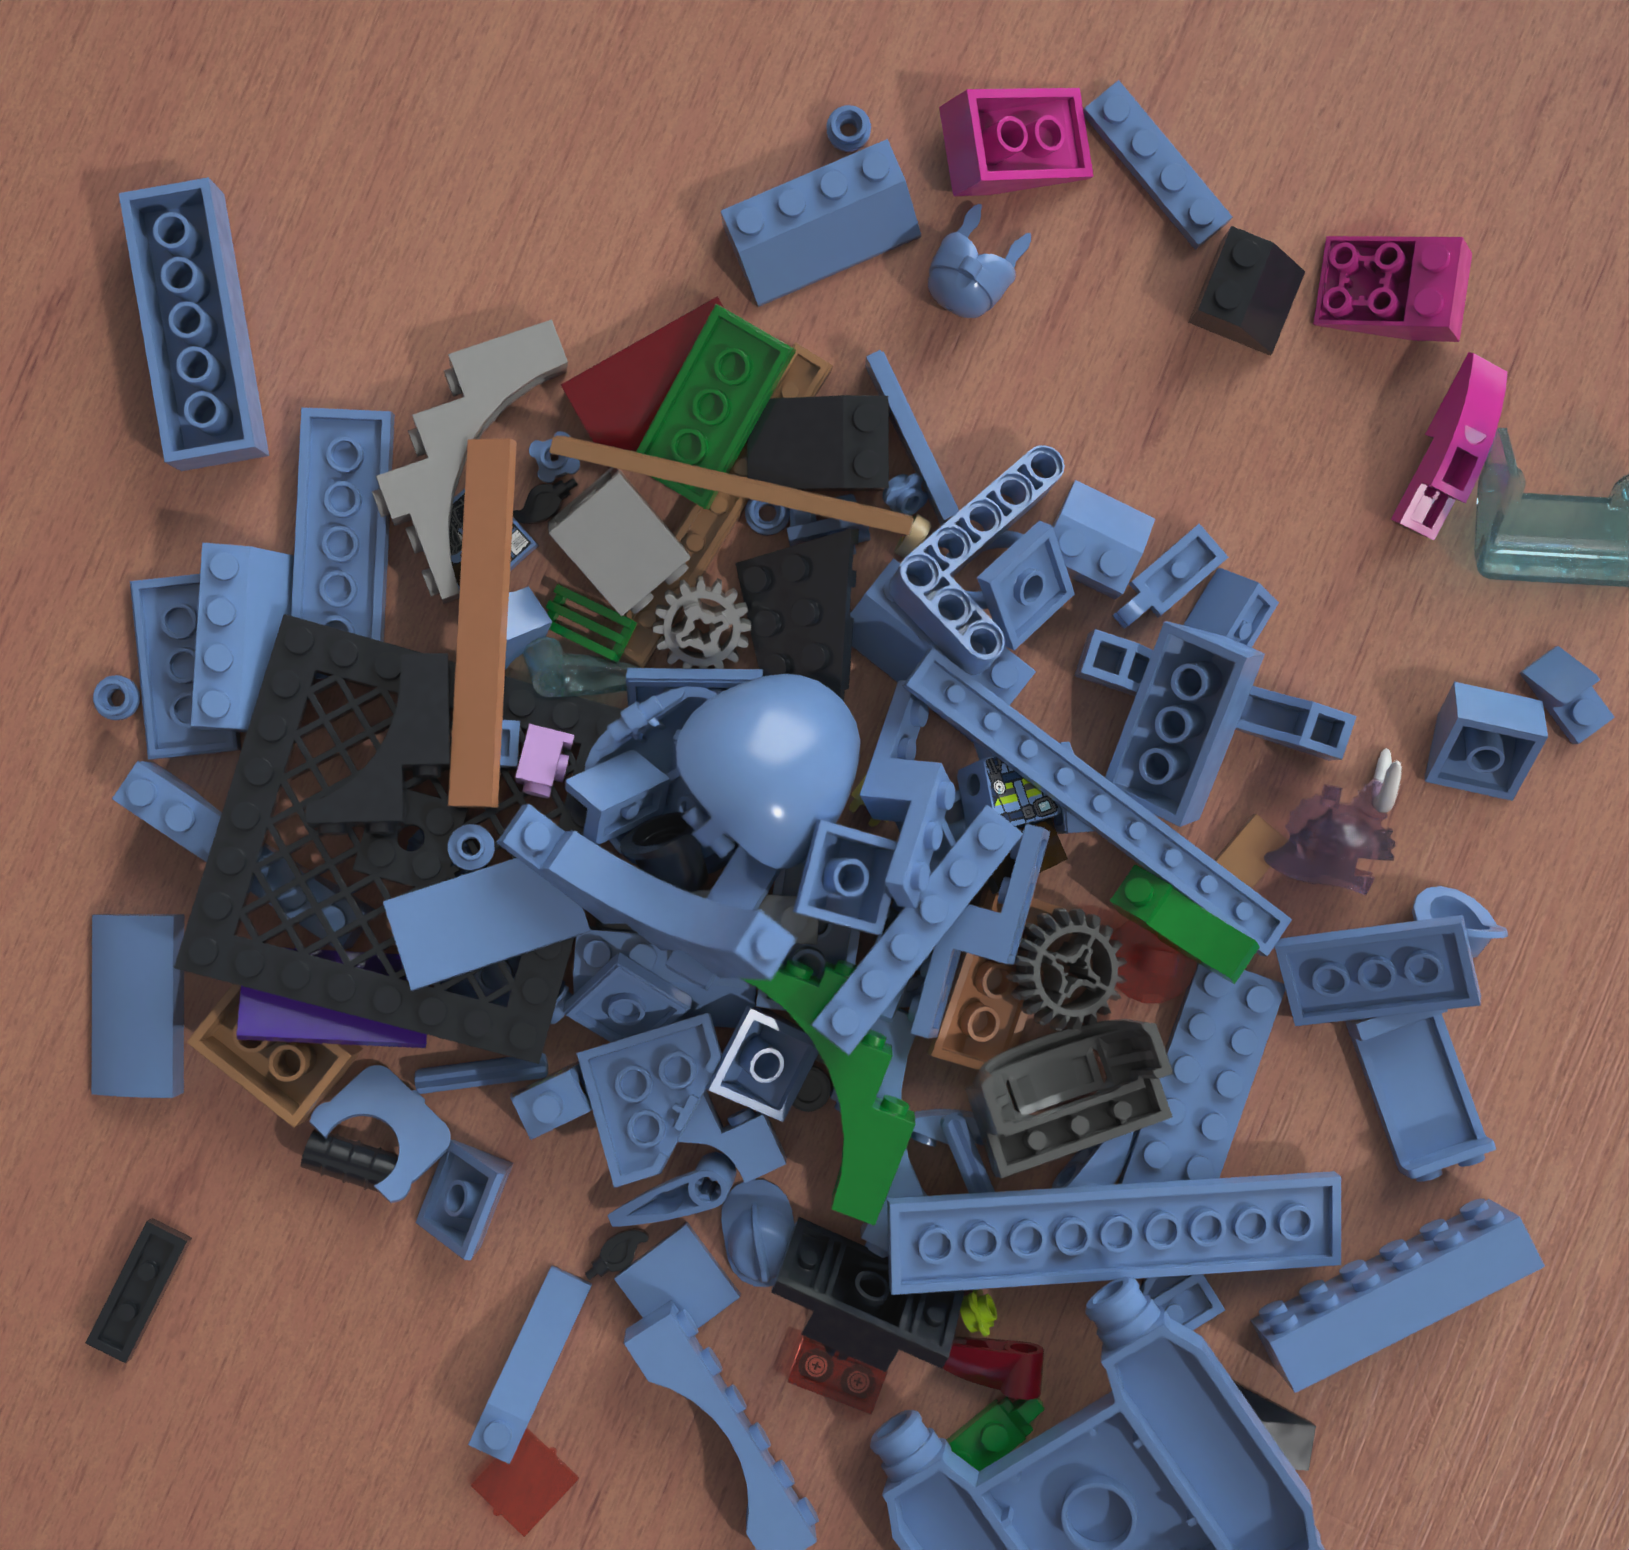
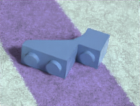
M705 1090L678 1141L707 1144L722 1151L735 1164L744 1183L784 1166L787 1162L785 1151L767 1115L758 1111L754 1112L753 1109L747 1107L727 1118L729 1125L724 1127L707 1090Z

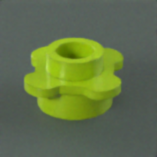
M973 1289L972 1293L963 1297L960 1312L967 1329L971 1333L980 1330L983 1336L990 1335L989 1328L994 1327V1321L997 1320V1311L992 1297L988 1293L984 1294L982 1289Z

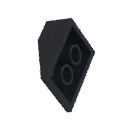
M840 395L770 398L746 441L747 478L803 491H882L889 488L888 396Z

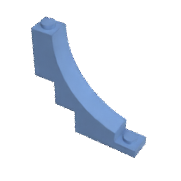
M530 804L521 806L497 841L500 846L603 924H627L660 950L685 951L719 978L771 980L796 940L794 936L762 911L716 903L674 887L614 856L578 832L562 830Z

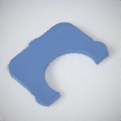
M373 1065L364 1069L330 1102L317 1106L312 1112L309 1121L325 1139L338 1124L357 1116L379 1119L393 1130L399 1143L398 1161L391 1174L379 1184L374 1185L375 1189L391 1204L403 1200L409 1194L411 1184L418 1180L448 1150L451 1141L449 1128L425 1104V1099L416 1090L411 1091L390 1069L381 1065Z

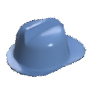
M754 1179L747 1183L737 1184L729 1192L722 1206L721 1223L727 1258L732 1271L743 1282L750 1285L770 1287L773 1286L794 1227L792 1208L785 1193L777 1185L769 1181Z

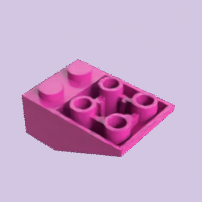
M1326 236L1313 324L1320 327L1413 341L1460 342L1472 252L1463 237Z

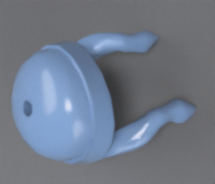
M981 204L974 205L966 213L963 225L957 232L950 233L944 237L929 268L928 289L933 299L949 312L963 318H977L993 308L1008 287L1014 282L1016 278V271L1014 269L1016 261L1026 252L1031 242V233H1026L1011 245L1005 259L994 254L979 255L973 242L968 239V236L977 228L980 222Z

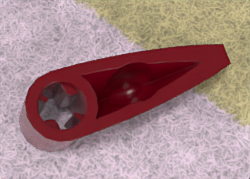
M954 1336L949 1358L942 1369L964 1380L1001 1390L1002 1394L1011 1398L1036 1399L1041 1396L1044 1349L1040 1345L1024 1341Z

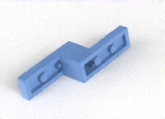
M898 680L860 792V797L873 819L904 823L885 884L898 906L916 908L920 892L925 891L929 883V863L933 851L938 850L941 845L943 835L942 822L946 810H950L953 806L955 787L950 782L942 763L915 760L916 739L920 727H924L927 723L929 707L902 687L906 682L905 680Z
M1030 824L1025 825L1024 834L1010 852V858L1016 860L1011 878L1005 876L999 890L998 903L1003 904L1001 913L968 904L936 944L934 950L924 959L920 972L921 977L926 978L921 996H914L908 1014V1021L913 1022L912 1034L925 1038H936L938 1036L961 951L1005 964H1014L1050 831Z

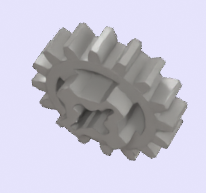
M698 576L696 587L690 588L689 584L683 579L680 581V593L678 595L669 589L665 592V599L669 605L656 606L655 614L664 620L653 623V632L664 634V636L657 640L656 646L658 650L670 649L667 655V662L669 664L680 659L683 661V669H691L692 665L699 666V669H708V666L713 664L716 669H724L723 660L725 658L735 663L739 660V654L735 647H748V638L741 634V632L751 630V621L740 618L748 612L746 602L734 604L738 596L735 588L723 593L722 580L717 578L712 587L705 586L703 576ZM700 598L714 600L720 605L713 607L701 602ZM683 605L684 619L672 628L673 617ZM701 618L705 624H709L710 631L703 634L699 628H695L694 621ZM732 624L731 634L725 644L721 646L719 643L721 632L729 629V625ZM692 646L702 650L703 653L691 652L685 649V647Z

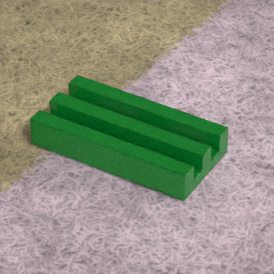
M557 584L553 591L556 593L553 601L549 600L545 607L548 609L547 614L552 620L549 630L618 663L635 630L637 622L624 615L621 617L619 613ZM568 599L624 626L621 633L619 634L563 607L566 600ZM558 616L565 617L616 642L613 649L604 647L555 623Z

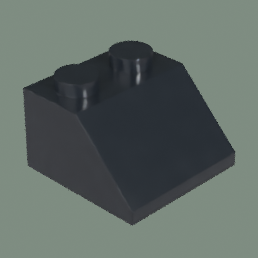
M1231 226L1220 242L1188 323L1271 356L1305 271L1274 242Z

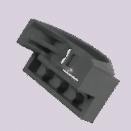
M1131 1019L1099 1021L1097 1024H1092V1026L1084 1024L1081 1030L1064 1029L1012 1047L985 1062L975 1077L973 1085L965 1088L993 1174L999 1178L1010 1176L1173 1117L1160 1082V1078L1173 1074L1157 1025ZM1093 1049L1098 1051L1107 1076L1105 1083L1101 1077ZM1097 1091L1095 1094L1090 1095L1088 1097L1073 1101L1071 1103L1053 1108L1051 1110L1036 1115H1029L1044 1108L1050 1107L1052 1105Z

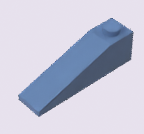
M553 1265L550 1267L469 1441V1446L510 1464L592 1283Z

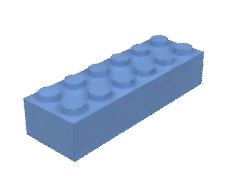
M209 177L119 193L164 462L180 471H187L269 456L224 193Z
M1491 1199L1473 1200L1460 1208L1461 1213L1447 1221L1444 1219L1431 1221L1420 1228L1421 1234L1407 1241L1399 1239L1387 1243L1379 1250L1380 1254L1366 1262L1364 1260L1352 1261L1339 1270L1340 1275L1326 1282L1316 1280L1306 1284L1299 1290L1300 1295L1284 1303L1282 1300H1278L1265 1305L1259 1310L1260 1315L1250 1321L1274 1368L1290 1388L1297 1393L1544 1268L1545 1265L1520 1216Z

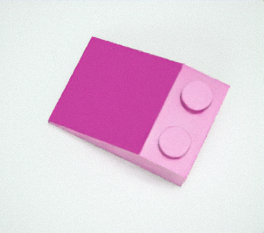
M1080 88L966 89L939 107L953 197L994 195L1087 180L1094 177Z

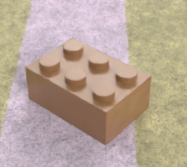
M232 984L188 1039L187 1043L295 1128L310 1118L314 1109L321 1104L360 1055L363 1048L359 1045L239 1040L236 1034L241 986Z

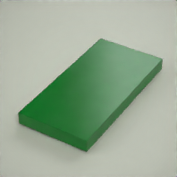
M715 304L636 452L729 473L793 358L796 349L722 306ZM652 477L704 509L711 507L718 494L717 491Z

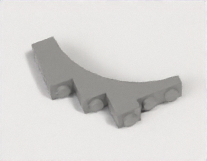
M552 319L448 354L451 368L444 370V374L452 396L461 394L462 398L413 414L416 428L408 430L417 457L426 454L427 459L376 476L380 489L372 491L381 517L391 515L394 526L412 520L413 526L405 528L414 553L424 551L430 568L422 570V574L430 595L440 594L443 604L459 599V589L451 563L449 529L454 494L467 461L468 439H480L485 430L510 404L535 386L567 372L568 361Z

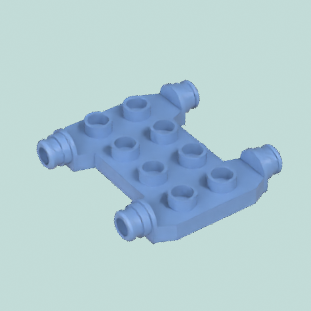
M1121 1277L1110 1282L1096 1292L1086 1305L1085 1314L1097 1325V1335L1103 1342L1101 1363L1107 1371L1112 1389L1105 1396L981 1471L976 1470L952 1452L947 1440L939 1438L933 1428H926L922 1422V1416L916 1410H905L893 1416L879 1427L871 1438L870 1448L883 1461L881 1468L888 1476L882 1496L888 1505L892 1538L901 1550H1325L1321 1543L1320 1533L1315 1527L1310 1491L1201 1335L1171 1319L1164 1307L1156 1306L1150 1296L1143 1295L1139 1289L1140 1285L1132 1277Z

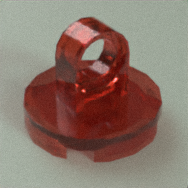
M1131 920L1126 921L1112 933L1110 939L1119 940L1124 944L1115 953L1116 957H1124L1128 962L1124 966L1118 967V974L1123 975L1127 981L1122 984L1116 983V986L1125 996L1142 1003H1164L1178 997L1190 985L1197 968V962L1164 944L1155 934Z

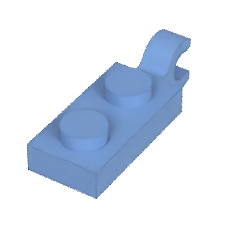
M1199 523L1129 583L1137 595L1112 616L1123 629L1132 624L1149 608L1157 617H1160L1229 557Z

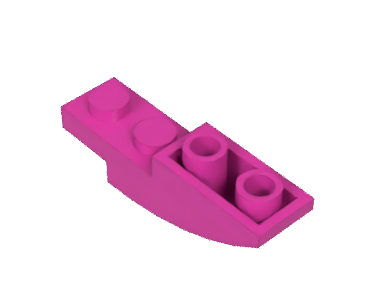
M1468 352L1425 435L1433 440L1391 520L1424 537L1435 540L1455 501L1458 500L1466 503L1486 461L1497 430L1506 392L1507 371L1474 353Z

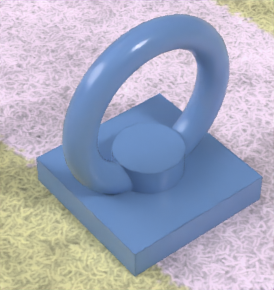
M1040 520L1025 534L1006 530L984 551L995 548L1008 549L977 577L982 591L964 590L981 609L989 610L992 620L1004 634V646L1012 650L1017 649L1075 595L1052 525ZM950 551L945 555L946 558L954 559Z

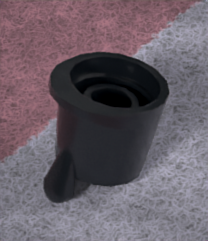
M684 812L666 813L653 817L641 823L623 837L620 842L622 855L635 859L640 870L661 881L692 893L705 884L708 879V871L701 844L692 835L694 829L682 818Z

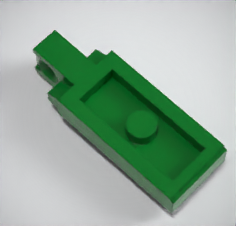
M1007 1396L1000 1401L995 1399L946 1440L951 1446L952 1452L976 1470L981 1471L1009 1454L1026 1440V1437L1033 1431V1427L1029 1423L1042 1413L1045 1407L1039 1397L1029 1400L1016 1399L1013 1403Z

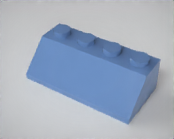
M888 139L721 210L724 230L758 307L921 237L906 180Z
M202 543L191 727L194 729L233 732L248 731L283 615L291 616L294 555L251 546Z
M893 558L858 602L850 616L854 618L852 647L898 683V680L906 681L930 648L936 649L947 659L949 658L890 595V579L900 566V563ZM906 574L908 580L913 585L923 586L918 577ZM942 607L938 608L940 614L945 619L954 620V616L949 610ZM970 641L972 648L977 653L986 655V651L980 643ZM1004 646L1001 654L986 671L980 674L969 675L1010 705L1036 671ZM934 711L937 715H939L942 719H944L962 735H964L971 742H973L972 738H970L968 735H966L964 732H962L960 729H958L956 726H954L952 723H950L948 720H946L944 717H942L940 714Z
M1165 621L1105 778L1152 814L1179 827L1199 820L1265 653L1219 634Z
M589 926L591 932L576 936L573 969L574 994L620 952L692 997L691 1009L676 1022L710 1013L714 1026L736 1028L746 1007L756 1006L757 987L742 979L719 978L716 976L706 991L666 967L665 963L673 951L658 949L635 930Z

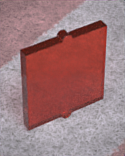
M526 1428L510 1464L495 1458L475 1479L471 1487L494 1508L493 1514L495 1516L502 1515L525 1537L577 1482L579 1476L556 1455V1448H548Z

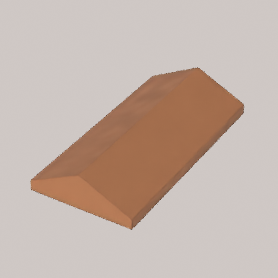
M986 882L978 907L1001 913L1003 904L998 903L999 892L992 894L988 882ZM1032 897L1025 925L1027 923L1037 925V915L1047 913L1052 916L1054 909L1062 907ZM1023 930L1021 938L1027 939V935ZM1053 942L1047 948L1048 951L1051 950ZM962 951L938 1036L932 1038L927 1054L980 1070L982 1065L994 1056L1018 1045L1028 1014L1023 1013L1020 1009L1024 1000L1014 999L1011 995V992L1019 983L1011 982L1006 977L1010 972L1016 971V964H1005ZM1040 967V978H1041L1042 973H1043L1042 967Z

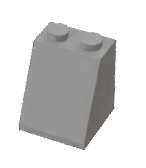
M611 467L548 521V532L621 617L629 610L633 614L638 613L654 598L651 594L652 590L663 581L668 585L672 584L688 569V566L685 564L691 558L688 551L620 469Z

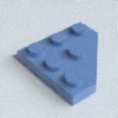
M710 1013L577 1053L614 1188L662 1173L722 1058V1052Z

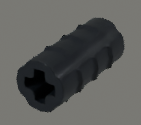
M314 1129L305 1146L300 1165L302 1168L320 1173L321 1176L327 1175L342 1180L343 1183L348 1182L361 1186L364 1190L370 1189L378 1192L374 1185L379 1184L391 1174L396 1166L399 1155L382 1150L381 1147L375 1148L363 1144L360 1140L354 1141L341 1137L338 1133H329L325 1139Z

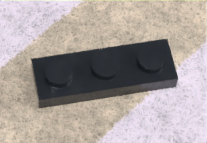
M154 1218L146 1221L85 1343L125 1364L131 1360L192 1237Z

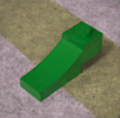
M1134 864L1110 899L1111 904L1120 915L1155 934L1164 944L1234 985L1260 948L1256 940L1214 916L1174 889L1171 884Z

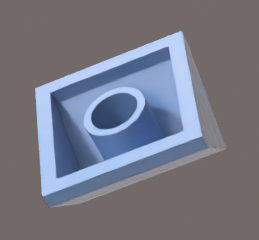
M747 1006L706 1089L784 1122L819 1052L811 1038L801 1027L769 1009Z
M451 1140L448 1150L440 1158L415 1223L463 1260H471L483 1244L514 1163L456 1140Z

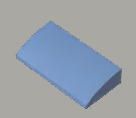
M184 914L92 915L91 1094L117 1097L174 1098L184 1093V971L174 968L184 937Z

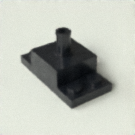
M801 1217L798 1218L793 1227L771 1293L809 1309L801 1335L823 1344L826 1352L831 1357L834 1356L837 1350L839 1351L838 1360L852 1357L884 1372L888 1370L899 1350L942 1369L950 1355L965 1292L964 1290L892 1295L889 1289L888 1256L880 1257L871 1252L868 1247Z

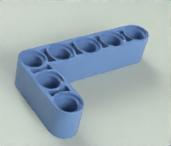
M1040 445L1028 451L908 554L890 579L889 591L894 601L937 647L967 674L975 675L986 671L1003 651L1005 639L998 625L964 591L953 577L1040 502L1064 473L1065 465L1062 456L1053 447ZM1032 468L1040 471L1044 478L1037 476ZM1001 494L1009 496L1015 505L1006 502ZM970 520L981 524L984 532L975 529ZM938 547L948 549L954 556V559L946 558L941 554ZM906 574L918 577L923 586L913 585L908 580ZM942 607L949 610L954 616V620L945 619L940 614L938 608ZM970 641L980 643L984 647L986 655L977 653L972 648Z

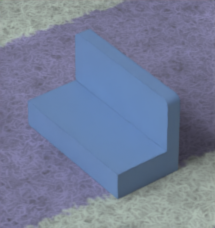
M1219 568L1183 625L1219 634L1252 648L1279 602L1259 582Z
M629 750L568 778L565 790L588 808L583 836L596 845H600L653 817L663 814L670 778L637 751Z

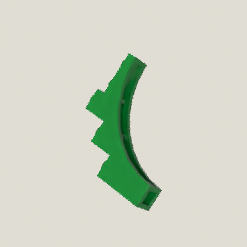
M788 960L786 965L780 964L771 980L742 979L759 988L788 1011L811 1038L826 1064L840 1103L843 1127L842 1160L832 1192L831 1209L875 1226L916 1125L915 1113L909 1110L910 1105L899 1098L890 1095H884L883 1099L876 1097L893 1056L892 1045L885 1043L887 1038L884 1035L869 1029L850 1055H847L811 1026L813 1021L856 969L857 965L844 960H838L836 965L826 961L820 978L812 976L814 971L812 968L802 963Z

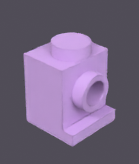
M529 724L515 782L524 785L522 790L524 793L549 798L554 780L563 782L569 756L561 754L562 748L571 750L574 735Z

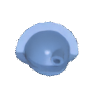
M1443 886L1426 888L1414 900L1412 908L1414 921L1463 915L1472 958L1477 957L1492 938L1508 937L1507 929L1497 925L1487 909L1474 898L1457 889Z

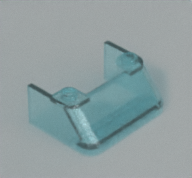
M1497 428L1477 487L1474 557L1478 572L1483 577L1493 580L1629 587V474L1623 476L1614 484L1608 498L1523 493L1526 481L1522 470L1517 467L1507 428Z

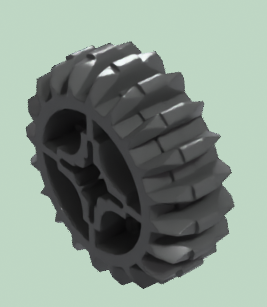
M1056 908L1053 910L1052 916L1047 913L1037 915V925L1027 923L1024 926L1027 939L1021 938L1019 944L1020 951L1016 955L1014 962L1016 964V971L1010 972L1006 977L1011 982L1019 983L1011 992V995L1014 999L1024 1000L1020 1009L1025 1014H1034L1033 1020L1037 1024L1046 1025L1049 1023L1051 1029L1058 1031L1064 1030L1065 1026L1069 1030H1081L1082 1023L1090 1026L1097 1024V1013L1102 1015L1111 1013L1107 1003L1108 999L1115 1001L1121 999V996L1114 988L1116 983L1122 984L1127 981L1123 975L1118 974V967H1122L1128 962L1124 957L1116 956L1115 953L1124 944L1119 940L1110 939L1114 929L1109 925H1100L1101 918L1097 915L1088 914L1085 916V912L1081 909L1072 908L1068 913L1066 909ZM1073 933L1068 942L1064 941L1059 950L1055 952L1047 950L1050 944L1060 936ZM1091 956H1092V962H1093V971H1092V969H1091V967H1090V958H1091ZM1056 961L1067 963L1065 965L1070 966L1069 972L1077 977L1068 976L1069 973H1064V966ZM1040 967H1042L1044 971L1043 984L1041 983ZM1080 986L1086 988L1084 993L1076 1000L1062 1005L1065 997L1070 998L1075 989Z

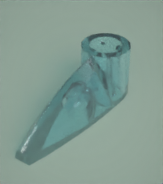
M542 637L531 641L523 653L524 662L535 691L542 696L548 697L627 691V668H641L621 661L616 663L610 659L598 656L564 653L560 642L550 637Z

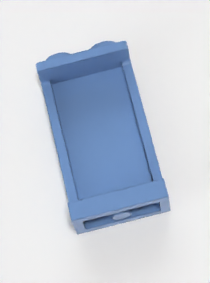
M1448 1009L1345 1021L1400 1173L1410 1179L1416 1178L1418 1182L1429 1181L1441 1176L1443 1168L1457 1163L1461 1167L1480 1163L1485 1160V1153L1496 1150L1494 1140L1488 1138L1484 1133L1442 1013L1447 1012Z

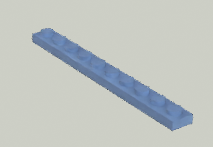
M928 649L902 687L1147 871L1171 884L1174 889L1214 916L1256 940L1260 946L1256 953L1260 956H1268L1292 921L1289 916L936 649Z

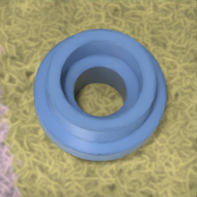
M845 105L831 113L827 121L826 132L829 141L834 147L841 151L852 152L862 148L867 143L871 133V123L869 117L862 109L852 105ZM845 124H852L856 127L857 132L852 136H845L841 133L840 129Z
M749 499L745 508V516L748 525L753 531L761 535L770 536L781 532L786 527L790 518V509ZM764 506L773 507L776 510L775 518L771 521L762 520L759 516L761 508Z
M113 675L104 678L97 684L93 694V702L96 710L103 717L110 720H124L132 716L137 710L140 703V693L132 680L123 676ZM117 690H121L124 694V702L120 706H115L112 702V695Z
M467 824L457 828L448 841V853L451 860L456 866L464 870L474 871L483 868L490 862L494 854L495 846L491 834L485 828L476 824ZM467 839H475L480 843V850L477 854L467 855L463 852L462 845Z

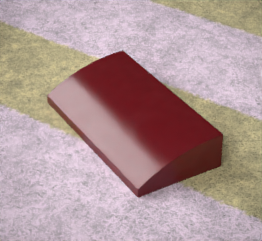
M718 296L561 384L594 443L633 452L637 451L715 304L724 308Z

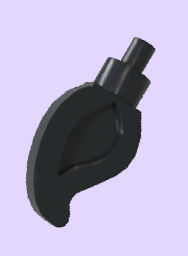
M572 478L566 483L560 480L554 485L541 484L535 486L529 492L524 507L521 510L513 511V517L523 524H537L552 518L561 509L562 500L571 495L570 490L578 486L575 478Z
M632 1228L611 1236L603 1245L599 1257L591 1262L593 1267L585 1272L587 1278L591 1280L597 1274L602 1277L609 1271L615 1272L626 1269L633 1261L637 1245L641 1242H647L649 1234L645 1230Z

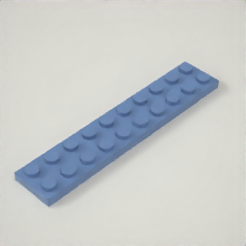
M1335 1171L887 1198L889 1289L892 1295L1108 1281L1121 1277L1138 1279L1341 1265V1176Z

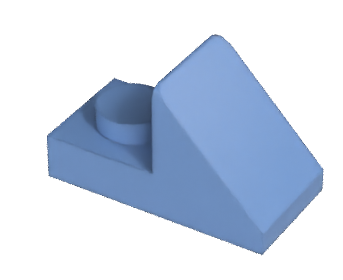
M1555 646L1520 672L1538 699L1543 701V706L1572 745L1580 744L1615 718L1592 687L1600 680L1599 677L1559 646Z

